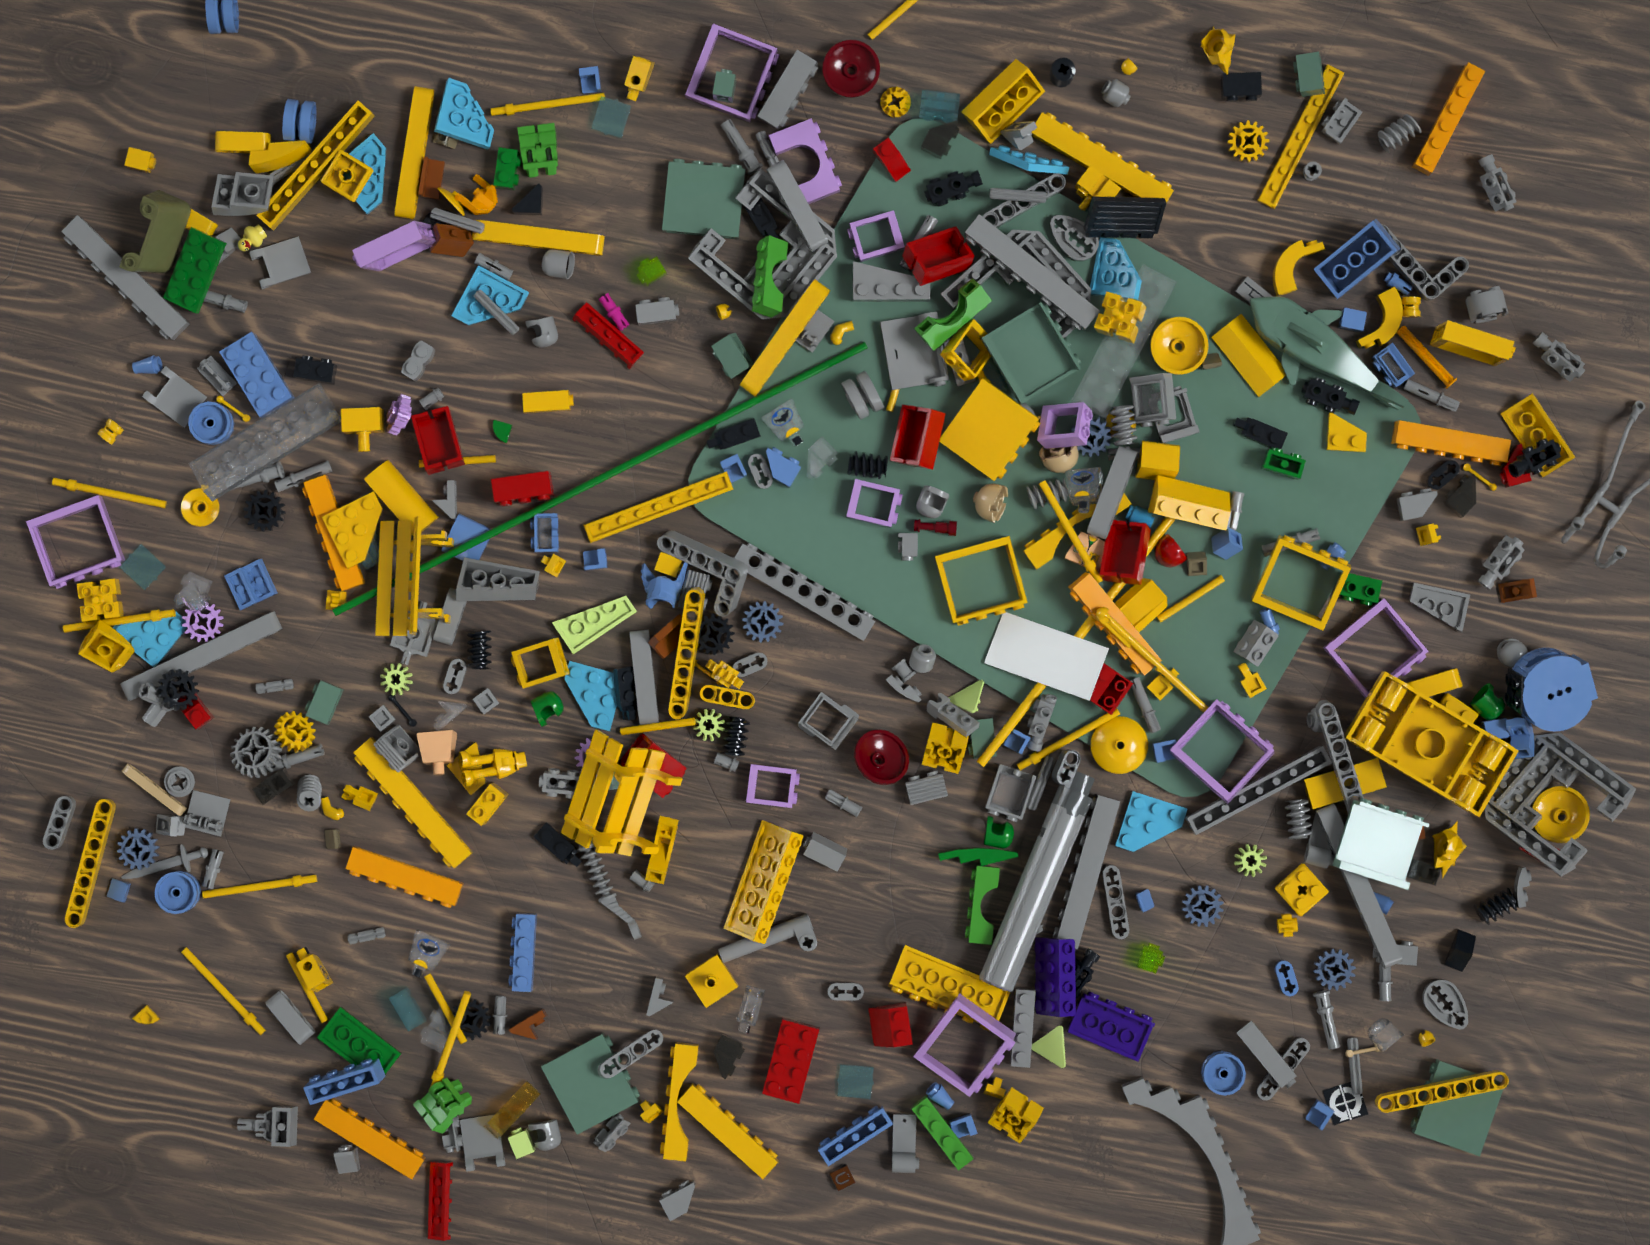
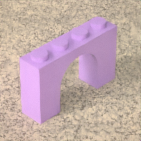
M812 118L769 135L776 156L798 147L810 149L817 155L820 162L817 175L812 180L798 185L808 204L840 192L839 187L842 186L839 176H834L832 169L835 166L831 157L827 158L825 151L828 150L824 140L820 141L818 133H821L817 122L813 123Z

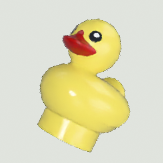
M259 224L255 227H245L243 238L238 241V248L241 251H248L251 245L260 247L263 239L267 237L263 228Z

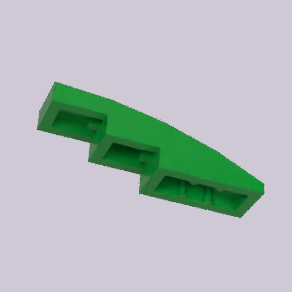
M964 848L938 853L940 861L959 857V861L962 864L979 859L981 866L1019 857L1017 852L997 848Z

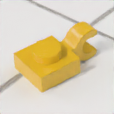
M1246 663L1237 666L1244 677L1240 683L1249 698L1267 689L1258 672L1252 674Z
M1174 668L1170 671L1176 677L1179 675ZM1161 674L1147 686L1160 701L1174 687Z
M346 785L341 798L353 800L352 804L370 811L377 799L378 793L362 786L357 790L350 785Z

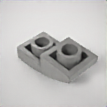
M890 675L885 679L903 696L916 702L921 701L920 696L922 694L916 686L911 687L908 685L903 690L901 686L904 684L898 676L893 677Z
M1524 866L1518 868L1515 877L1514 898L1517 902V908L1526 907L1525 902L1528 901V897L1523 887L1530 886L1529 881L1532 880L1530 871L1526 870Z

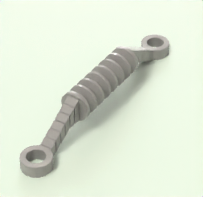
M592 841L589 848L579 844L578 851H585L581 859H588L584 866H591L587 873H594L589 879L597 881L592 886L600 888L595 892L596 895L602 894V897L598 899L599 903L601 902L628 923L634 940L641 938L642 935L636 920L619 906L616 893H609L614 887L606 885L610 879H604L603 877L608 872H601L605 865H598L602 857H595L597 853L595 850H592L594 847Z

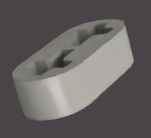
M753 454L748 460V465L759 488L768 489L772 485L773 479L767 463L762 455ZM757 457L758 460H762V462L760 463V467L762 470L758 471L756 466L751 465V463L754 462L753 458ZM763 472L765 477L770 478L766 486L763 483H759V480H761L759 473Z
M755 653L735 662L733 668L736 670L739 663L742 665L749 664L750 667L744 670V674L739 672L737 675L738 677H745L765 668L768 660L763 653ZM756 656L765 660L762 662L763 666L761 667L758 664L752 666L751 662L756 660Z
M454 659L449 665L443 683V688L448 694H456L461 689L467 671V664L462 659ZM461 662L463 670H459L456 676L454 675L456 669L453 668V665ZM453 677H455V685H457V689H453L452 691H450V687L447 686V683H451Z
M853 982L832 983L827 990L828 996L832 1000L856 1001L861 999L864 994L862 985ZM834 986H838V989L845 990V993H838V997H835L834 993L830 991L834 989ZM857 986L861 993H858L857 997H853V993H847V990H853V987Z

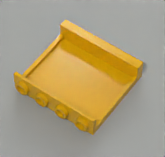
M984 377L940 437L939 442L995 481L997 478L1001 479L1007 472V469H1005L1008 462L1012 464L1017 458L1018 454L1016 451L1019 447L1024 448L1029 441L1027 436L1031 431L1034 433L1041 423L1038 421L1041 417L1031 413Z

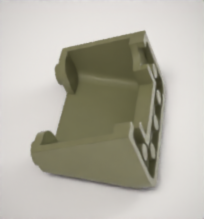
M157 190L142 198L140 212L144 217L150 219L151 222L141 251L126 253L119 266L122 269L131 272L165 273L173 266L191 208L186 201Z

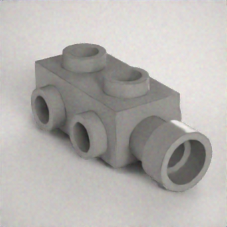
M1493 154L1478 160L1481 168L1483 167L1486 174L1480 176L1482 187L1485 189L1495 212L1501 209L1505 212L1514 208L1513 204L1517 202L1515 192L1508 184L1507 174L1502 171L1501 167L1496 168Z
M1543 332L1533 341L1532 344L1545 351L1541 359L1569 382L1575 377L1579 378L1585 372L1583 368L1585 363L1581 361L1580 356L1570 352L1563 342H1558L1556 339L1551 342Z
M1505 535L1484 562L1483 566L1488 571L1479 578L1478 582L1486 589L1491 590L1494 586L1493 582L1497 578L1502 580L1503 577L1508 576L1513 564L1522 558V553L1524 552L1522 545L1524 543L1517 537L1512 539Z
M1042 694L1040 700L1036 699L1033 710L1036 711L1035 716H1030L1027 725L1030 728L1028 734L1032 735L1026 746L1033 751H1041L1042 740L1057 701V697L1054 695Z
M548 768V771L545 770L543 776L540 775L539 787H542V792H546V796L557 797V794H565V798L572 799L580 777L579 771L567 770V772H560V769ZM556 778L557 783H551L550 779ZM575 780L576 785H570L569 781Z

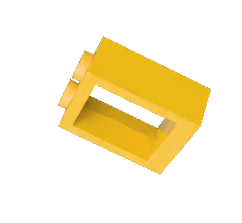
M975 319L963 325L952 336L940 353L945 363L951 366L958 377L964 381L976 378L991 357L980 339L988 333ZM965 335L980 350L969 367L954 352Z
M559 638L550 639L511 652L512 665L516 667L518 672L517 681L520 686L522 685L523 689L570 674ZM548 646L557 673L529 682L521 654Z
M491 783L466 815L480 826H483L509 794L497 784Z

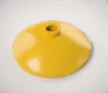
M1173 317L1162 322L1154 331L1150 344L1151 354L1156 364L1164 371L1176 375L1187 374L1196 370L1204 362L1208 353V338L1204 329L1194 320L1186 317ZM1175 344H1181L1182 349L1176 350Z
M1117 716L1094 730L1090 744L1091 753L1096 763L1104 770L1115 774H1125L1135 770L1143 763L1148 752L1147 735L1140 724L1133 719ZM1118 742L1124 743V747L1122 749L1117 748Z
M1556 786L1545 790L1536 798L1532 807L1542 815L1541 820L1534 828L1540 836L1553 843H1567L1571 838L1577 839L1584 833L1589 824L1590 809L1586 799L1581 793L1570 787ZM1560 815L1566 816L1564 820H1559Z

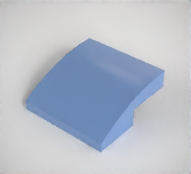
M458 514L447 537V541L448 538L454 539V547H443L441 551L447 552L491 529L464 515ZM490 539L455 557L462 561L464 557L480 560Z
M258 559L224 576L240 610L278 594L262 559Z

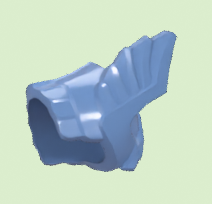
M684 562L680 574L675 581L666 576L655 577L645 563L642 564L641 578L645 587L644 590L647 593L646 605L648 608L652 609L658 601H667L675 608L677 601L680 599L688 563Z

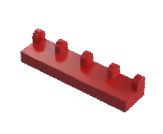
M587 302L573 316L572 320L574 322L578 321L584 326L587 333H592L600 340L602 346L605 345L614 353V357H619L624 361L629 370L644 354L638 346Z
M430 1162L428 1239L441 1241L451 1239V1235H448V1225L451 1222V1218H449V1203H452V1199L449 1198L450 1184L453 1179H450V1167L453 1166V1162Z

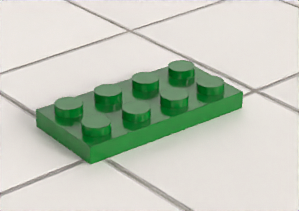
M191 227L163 298L199 314L227 243Z
M343 1007L337 1010L317 1037L355 1066L360 1065L362 1061L369 1058L372 1060L379 1059L385 1075L402 1054Z

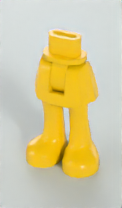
M494 749L492 754L482 756H470L466 751H460L458 755L460 769L490 763L493 765V767L461 771L464 787L472 786L474 780L496 776L497 779H501L519 771V768L527 767L525 752L516 753V751L512 752V750Z

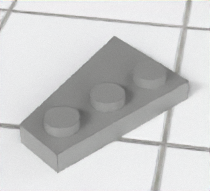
M1418 583L1412 584L1409 602L1456 630L1463 632L1470 594Z

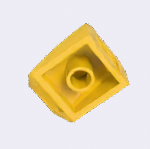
M1142 578L1141 585L1134 584L1114 603L1135 629L1140 632L1167 607V596L1153 580Z
M97 620L85 636L78 654L112 673L122 668L135 651L133 646L120 633L103 621Z

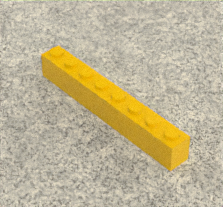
M357 101L270 199L268 211L258 213L256 216L274 231L324 175L340 149L345 151L375 115L360 101Z
M1042 112L1035 123L1037 128L1032 131V137L1086 169L1092 165L1106 178L1134 197L1165 198L1166 202L1169 200L1174 191L1171 189L1172 185L1163 180L1159 182L1154 179V174L1149 171L1142 172L1138 169L1139 166L1131 161L1125 162L1120 154L1114 151L1110 153L1105 150L1106 146L1096 141L1093 143L1088 140L1089 136L1083 132L1076 133L1072 130L1073 127L1065 122L1059 123L1051 113L1046 112L1044 114Z
M370 737L353 752L356 755L354 759L360 766L365 765L368 769L367 774L373 781L378 780L381 784L379 788L385 795H391L394 799L392 803L399 810L402 808L405 811V818L411 824L415 823L418 826V833L424 839L427 837L431 841V848L436 853L440 852L444 856L442 859L449 868L451 866L456 868L473 853L472 850L403 771L396 772V770L390 768L389 762L377 753L374 746L376 740Z

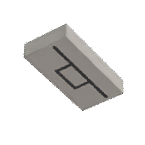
M1248 276L1235 291L1248 303H1250L1251 298L1273 297Z

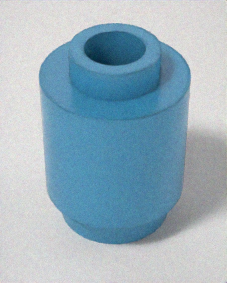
M1131 505L1125 519L1129 522L1147 523L1149 528H1151L1155 517H1152L1153 513H1149L1148 510L1137 505L1136 507Z

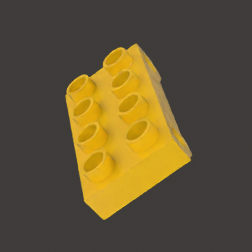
M1386 671L1381 672L1344 734L1347 741L1475 817L1481 816L1519 751Z

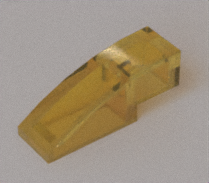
M526 1081L484 1127L499 1139L539 1097L540 1093Z

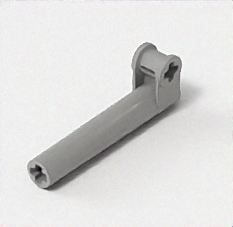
M806 913L771 927L765 944L744 938L718 950L723 963L795 936L804 951H812L817 946V939L810 918ZM806 937L809 940L813 939L814 943L811 944V948L803 945L806 942Z

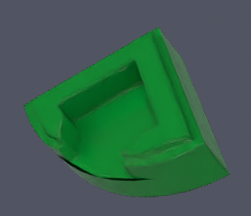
M493 420L495 435L502 442L507 443L512 425Z

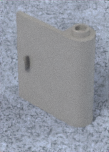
M937 312L880 322L891 390L934 384L937 387L946 385V381H949L947 365L940 355L944 349L943 345L933 351L914 329L928 316L938 319Z

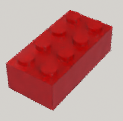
M782 1018L762 1094L797 1104L800 1103L820 1027Z

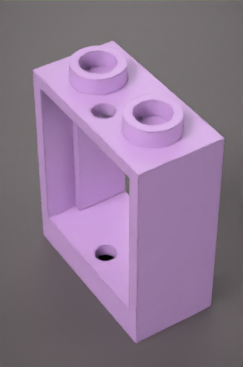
M894 210L850 223V228L847 229L850 240L854 239L856 246L852 247L854 256L859 258L860 262L905 249ZM888 219L895 245L864 254L856 228Z
M1084 402L1043 406L1037 441L1045 449L1087 445V440L1090 436V421L1093 417L1092 410ZM1077 415L1074 433L1055 434L1058 416Z
M855 479L846 517L891 528L892 524L897 522L898 513H895L896 505H901L903 495L899 494L900 489ZM861 486L894 494L888 521L855 514Z
M751 764L746 803L792 808V804L797 802L798 793H794V787L799 785L800 774L796 773L797 769ZM758 770L791 774L788 802L755 798Z

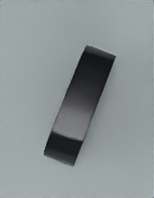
M1453 460L1444 462L1427 477L1428 487L1432 490L1441 489L1457 476L1460 471L1459 464ZM1447 464L1449 466H1455V468L1453 469L1454 473L1450 472L1446 475L1444 474V472L1448 469ZM1440 475L1443 477L1439 480V486L1431 484L1433 482L1432 477L1437 478Z

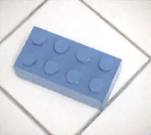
M1375 219L1316 266L1314 271L1338 299L1401 248L1380 222Z
M250 332L220 351L221 356L260 418H265L295 399L255 333Z

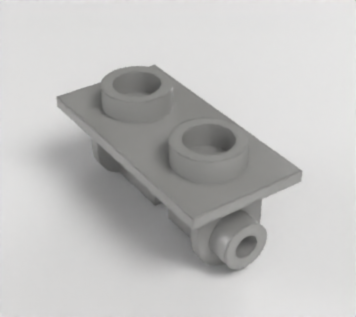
M212 356L202 360L197 368L222 396L237 384Z
M619 1113L614 1115L606 1124L610 1131L608 1132L603 1128L594 1138L595 1141L593 1143L598 1146L599 1150L604 1152L611 1150L616 1144L615 1141L627 1132L628 1126L631 1123L624 1120V1117Z
M458 1115L452 1119L453 1123L446 1130L449 1134L442 1136L444 1149H446L447 1153L454 1152V1148L459 1152L461 1146H463L462 1135H458L457 1127H460Z

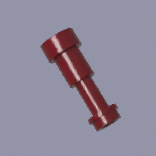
M921 519L914 522V531L920 533V530L935 531V533L956 536L957 521L949 520V522L936 521V523L921 522Z

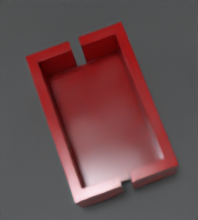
M957 226L906 243L902 257L910 270L913 269L914 277L919 285L922 286L968 270L975 255L967 242L963 243L964 238Z
M902 404L890 461L933 470L946 413Z
M448 406L431 410L434 419H431L428 411L411 416L424 467L428 475L445 471V466L448 469L465 465L452 414Z
M549 471L491 479L494 502L501 507L511 506L513 501L525 504L531 503V499L537 498L539 501L550 500V496H554L552 476Z
M1113 520L1105 540L1099 574L1104 581L1121 583L1122 579L1126 584H1142L1151 532L1147 523L1129 522L1128 525L1126 521Z

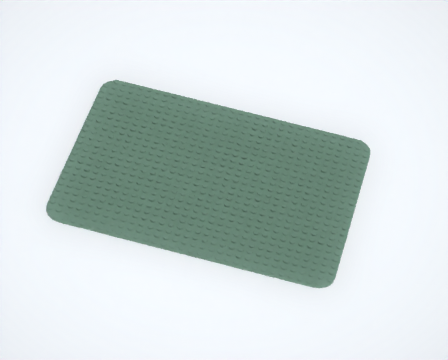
M928 118L911 119L899 125L889 136V139L901 153L911 171L895 182L876 157L834 228L837 257L818 280L831 291L818 310L835 322L813 353L795 341L757 395L863 342L866 343L868 349L719 423L709 440L715 438L714 433L753 418L756 421L761 437L721 450L719 446L709 449L706 443L693 465L688 483L692 485L723 473L724 470L720 462L738 454L747 476L732 483L734 490L694 504L698 511L709 520L754 545L761 551L766 552L778 561L783 562L793 570L800 572L810 580L817 582L825 589L836 593L842 599L853 603L857 608L870 613L874 618L916 643L929 645L938 656L975 678L983 680L985 684L1021 704L1037 682L984 663L1002 614L995 616L994 612L989 613L987 618L978 621L974 617L968 619L969 623L960 626L957 625V622L953 623L935 556L1010 536L1028 603L1024 604L1025 608L1013 611V607L1005 609V611L1074 636L1088 616L1082 610L1083 605L1080 601L1076 602L1070 596L1071 590L1068 587L1087 571L1085 567L1064 559V556L1073 544L1067 532L1057 545L1052 560L1037 570L1032 566L1023 553L1026 549L1024 545L1033 539L1035 542L1042 538L1040 534L1049 528L1051 531L1058 527L1056 523L1060 520L1047 501H1045L1043 508L1038 503L1037 509H1034L1030 505L1026 487L1028 486L1032 491L1033 485L1036 484L1038 489H1040L1039 483L1046 480L1047 484L1048 481H1051L1055 486V480L1058 479L1062 484L1064 478L1068 497L1067 502L1060 498L1059 505L1069 520L1073 517L1072 512L1079 508V502L1086 501L1088 507V501L1095 496L1100 497L1113 460L1108 461V455H1116L1109 454L1108 448L1118 449L1119 446H1115L1114 442L1119 439L1113 438L1112 435V439H1108L1111 442L1110 446H1106V452L1100 450L1099 456L1093 453L1092 457H1089L1088 452L1083 456L1080 449L1075 466L1067 473H1056L1048 470L1043 465L1039 456V451L1043 446L1037 441L1038 427L1034 433L1032 431L1027 436L1029 441L1024 448H1018L1016 451L1018 456L1012 464L1008 462L1005 467L1007 472L1001 479L997 478L995 481L941 442H939L933 470L890 461L902 404L946 413L941 432L942 436L980 382L978 377H976V381L957 387L951 366L947 365L949 381H946V385L935 387L934 384L900 389L893 412L886 411L891 393V384L880 322L914 317L930 312H937L938 319L947 317L954 310L950 308L941 296V293L967 270L931 282L930 302H853V261L911 276L914 275L912 273L913 269L908 271L899 265L903 259L904 250L860 262L859 258H855L852 248L856 247L854 239L850 240L847 229L850 228V223L894 210L903 243L906 246V243L915 239L927 215H930L938 220L930 235L957 226L964 238L963 243L967 242L975 255L972 266L984 254L981 253L980 250L982 248L977 244L973 246L966 241L965 231L979 214L983 217L985 213L1007 201L991 199L990 189L1027 190L1040 182L1010 163L989 155L988 150L940 122ZM958 171L959 174L963 172L964 177L971 175V172L979 171L983 185L969 187V192L966 193L967 197L956 200L955 197L948 199V204L940 207L937 204L933 205L932 201H927L924 191L927 190L926 185L930 184V180L939 177L940 180L946 179L948 174ZM958 181L953 183L955 188H959L961 185ZM936 188L935 193L940 195L942 189ZM1037 188L1035 190L1038 192H1045L1042 188ZM1058 193L1047 199L1045 203L1038 204L997 228L1005 235L1011 230L1040 231L1090 287L1097 251L1086 261H1074L1059 248L1050 228V221L1055 215L1070 216L1085 223L1088 214L1087 209L1082 211L1079 208V204ZM1018 201L1022 207H1026L1029 202ZM1004 207L1001 210L1004 216L1012 215V210L1008 207ZM993 217L986 218L992 225L995 224ZM888 219L856 228L864 254L895 245ZM1061 219L1059 221L1054 220V227L1056 229L1061 227L1066 231L1062 226L1063 221ZM1076 232L1073 234L1068 233L1070 235L1069 240H1076L1077 247L1083 246L1085 254L1087 252L1092 253V246L1090 244L1085 246V240L1083 238L1077 239ZM1119 235L1118 238L1113 239L1120 240L1142 280L1137 301L1143 302L1147 307L1142 322H1136L1139 330L1134 344L1120 340L1116 333L1112 337L1098 333L1094 328L1098 317L1097 314L1085 331L1083 329L1079 331L1075 328L1066 336L1072 346L1069 349L1073 355L1076 353L1081 361V369L1045 389L1025 403L1033 409L1037 417H1041L1043 406L1084 402L1092 410L1093 419H1097L1100 416V422H1103L1108 414L1115 409L1112 407L1133 405L1129 378L1168 373L1156 364L1150 348L1152 335L1162 322L1173 317H1186L1194 320L1204 329L1208 338L1207 354L1218 353L1222 361L1221 367L1201 370L1200 365L1196 370L1187 374H1172L1173 388L1181 386V389L1187 388L1186 393L1195 423L1199 428V433L1165 444L1180 445L1179 472L1175 479L1230 492V503L1232 491L1245 494L1241 507L1242 513H1240L1238 526L1235 530L1241 534L1243 550L1225 560L1213 553L1211 540L1214 535L1222 530L1176 519L1163 536L1169 534L1182 549L1185 556L1189 552H1205L1207 557V575L1188 576L1187 560L1176 567L1162 566L1155 558L1154 547L1146 557L1143 578L1153 580L1167 596V607L1161 613L1222 575L1225 582L1160 623L1156 617L1139 633L1162 660L1161 663L1169 671L1174 668L1179 673L1177 678L1208 707L1216 699L1219 702L1223 701L1230 706L1229 711L1234 715L1236 713L1245 720L1244 724L1250 727L1253 726L1311 628L1306 623L1272 610L1275 622L1278 623L1280 628L1278 630L1279 635L1260 665L1257 667L1233 652L1254 620L1264 624L1259 611L1267 607L1252 601L1253 593L1270 555L1264 556L1261 546L1276 542L1279 535L1292 537L1298 532L1304 533L1317 528L1320 540L1308 543L1313 546L1312 549L1327 551L1330 544L1333 545L1336 542L1347 551L1343 559L1350 562L1415 452V448L1408 447V450L1396 448L1397 445L1391 444L1395 421L1401 420L1421 424V420L1415 407L1410 402H1407L1399 410L1393 409L1375 399L1368 392L1322 375L1301 364L1299 365L1295 385L1291 386L1285 376L1258 397L1211 338L1240 314L1245 317L1259 335L1251 306L1136 238H1121ZM995 272L981 285L992 301L972 319H975L989 334L1042 302V296L1037 292L1033 294L1025 288L1027 284L1022 280L1020 282L1014 280L1008 285ZM1091 295L1090 303L1100 310V314H1104L1105 310L1102 307L1105 296ZM781 317L759 356L787 317ZM852 321L854 330L845 332L841 338L842 343L834 345L830 339L834 327L838 324ZM965 335L963 341L970 364H972L971 362L977 357L980 350ZM1260 336L1281 363L1282 353ZM1175 344V349L1181 350V344ZM990 357L982 368L986 378L991 381V384L1018 402L992 357ZM866 371L884 408L874 412L867 403L869 416L860 420L856 412L852 410L841 383L852 379L858 388L859 384L856 380V375ZM1315 377L1326 381L1325 384L1329 386L1335 384L1343 387V391L1347 392L1346 398L1360 401L1355 415L1347 413V410L1342 408L1339 412L1335 411L1334 414L1367 433L1366 452L1326 450L1329 412L1323 410L1324 406L1317 404L1315 407L1306 403V399L1303 398L1304 393L1301 392L1305 382L1309 383L1310 379H1315ZM1160 383L1141 385L1144 416L1152 415L1148 400L1152 398V394L1160 392ZM740 386L727 410L755 396ZM1316 387L1313 389V392L1319 394L1320 389ZM1332 395L1331 399L1337 401L1338 396ZM1174 396L1176 420H1169L1170 424H1165V426L1177 424L1185 420L1180 399L1177 396ZM1161 401L1158 402V408L1160 413H1162ZM782 408H789V409H791V410L788 411L789 415H788V417H787V419H786V422L782 421V422H777V423H776V422L774 421V420H779L780 418H782L781 416H782L783 414H785L786 411L788 410V409H782ZM776 411H778V412H777V415H778V416L775 417V418H773V423H772V416L774 415V413H775ZM1077 415L1058 416L1055 434L1073 433L1071 429L1072 426H1076ZM1236 418L1244 421L1247 418H1253L1287 432L1288 434L1281 450L1287 455L1291 453L1301 455V459L1306 460L1301 479L1296 480L1261 469L1266 450H1272V448L1241 434L1243 429L1233 426ZM1153 422V426L1141 427V424H1136L1137 431L1132 433V435L1138 437L1132 441L1135 444L1121 445V447L1141 448L1142 441L1160 443L1155 423ZM794 427L799 429L786 438V433L789 429ZM799 435L803 442L796 446L792 439ZM1104 436L1098 439L1099 445L1103 442ZM775 447L783 452V457L787 459L792 457L799 461L801 470L790 488L773 479L772 485L768 489H761L757 486L749 468L748 460L753 454L762 455L772 475L766 450L767 448L772 450ZM857 451L858 457H860L864 452L866 458H868L871 453L874 460L877 455H880L881 461H883L885 456H888L886 478L883 474L881 479H878L877 473H875L873 478H870L869 472L863 477L862 471L859 472L858 476H855L854 470L848 475L850 455L853 456L854 452ZM757 457L753 458L754 462L751 465L756 466L758 471L762 470L760 467L762 460H758ZM1136 460L1124 493L1132 503L1131 505L1135 507L1137 505L1148 510L1155 480L1135 478L1138 460ZM763 472L759 473L761 477L759 483H763L764 486L768 485L767 481L770 478L765 477ZM1077 472H1081L1080 476H1076L1074 474ZM1091 475L1087 481H1084L1083 484L1085 485H1077L1082 483L1077 480L1074 481V477L1082 479L1081 477ZM855 479L900 489L899 494L903 496L901 505H896L895 513H898L896 524H892L890 528L846 517ZM992 483L1006 486L1008 489V498L1004 497L1003 503H1007L1000 520L995 521V523L981 518L976 512L975 503L973 502L975 493L979 492L986 484ZM924 485L935 487L949 494L944 510L938 518H928L917 511L916 504ZM861 486L855 514L888 521L894 494ZM1079 491H1086L1089 493V496L1074 497V495ZM1130 506L1115 515L1114 520L1126 521L1129 525V521L1125 518ZM1152 514V517H1155L1150 528V536L1165 516ZM1091 518L1085 519L1073 526L1077 536L1081 531L1088 534L1087 529ZM921 519V522L936 523V521L949 522V520L957 521L956 536H948V534L935 533V531L920 530L919 533L914 531V522ZM898 533H918L917 557H913V561H902V553H898V541H902V538H898ZM1005 546L943 562L957 616L1019 599ZM1288 549L1279 553L1262 594L1318 616L1336 586L1342 570L1332 566L1327 571L1319 564L1320 561ZM1103 580L1098 584L1107 593L1115 582ZM1125 584L1113 602L1119 599L1134 584ZM1094 624L1084 637V640L1109 648L1104 663L1129 681L1140 677L1153 710L1156 711L1154 713L1161 727L1159 731L1150 733L1144 717H1141L1143 714L1130 688L1117 707L1120 712L1118 716L1133 719L1140 724L1148 739L1147 755L1143 763L1133 771L1167 792L1181 797H1195L1210 791L1211 789L1177 759L1156 763L1152 743L1173 739H1176V742H1178L1201 717L1203 712L1172 683L1170 684L1174 688L1160 701L1147 688L1161 674L1155 670L1156 666L1145 676L1139 673L1136 674L1130 668L1131 663L1129 660H1124L1119 655V648L1115 644L1111 645L1106 639L1107 634L1105 631H1100ZM1243 663L1247 664L1252 674L1258 672L1267 688L1252 698L1248 697L1240 683L1244 677L1237 666ZM1046 686L1037 698L1040 700L1042 694H1051L1057 697L1049 722L1070 734L1107 713L1089 700L1050 686ZM1034 702L1033 705L1029 708V710H1031V711H1033L1034 713H1036V711L1033 710V707H1034V705H1035V702ZM1216 711L1181 750L1219 782L1246 736ZM1094 730L1078 739L1090 745ZM1123 742L1117 743L1118 749H1122L1124 747Z

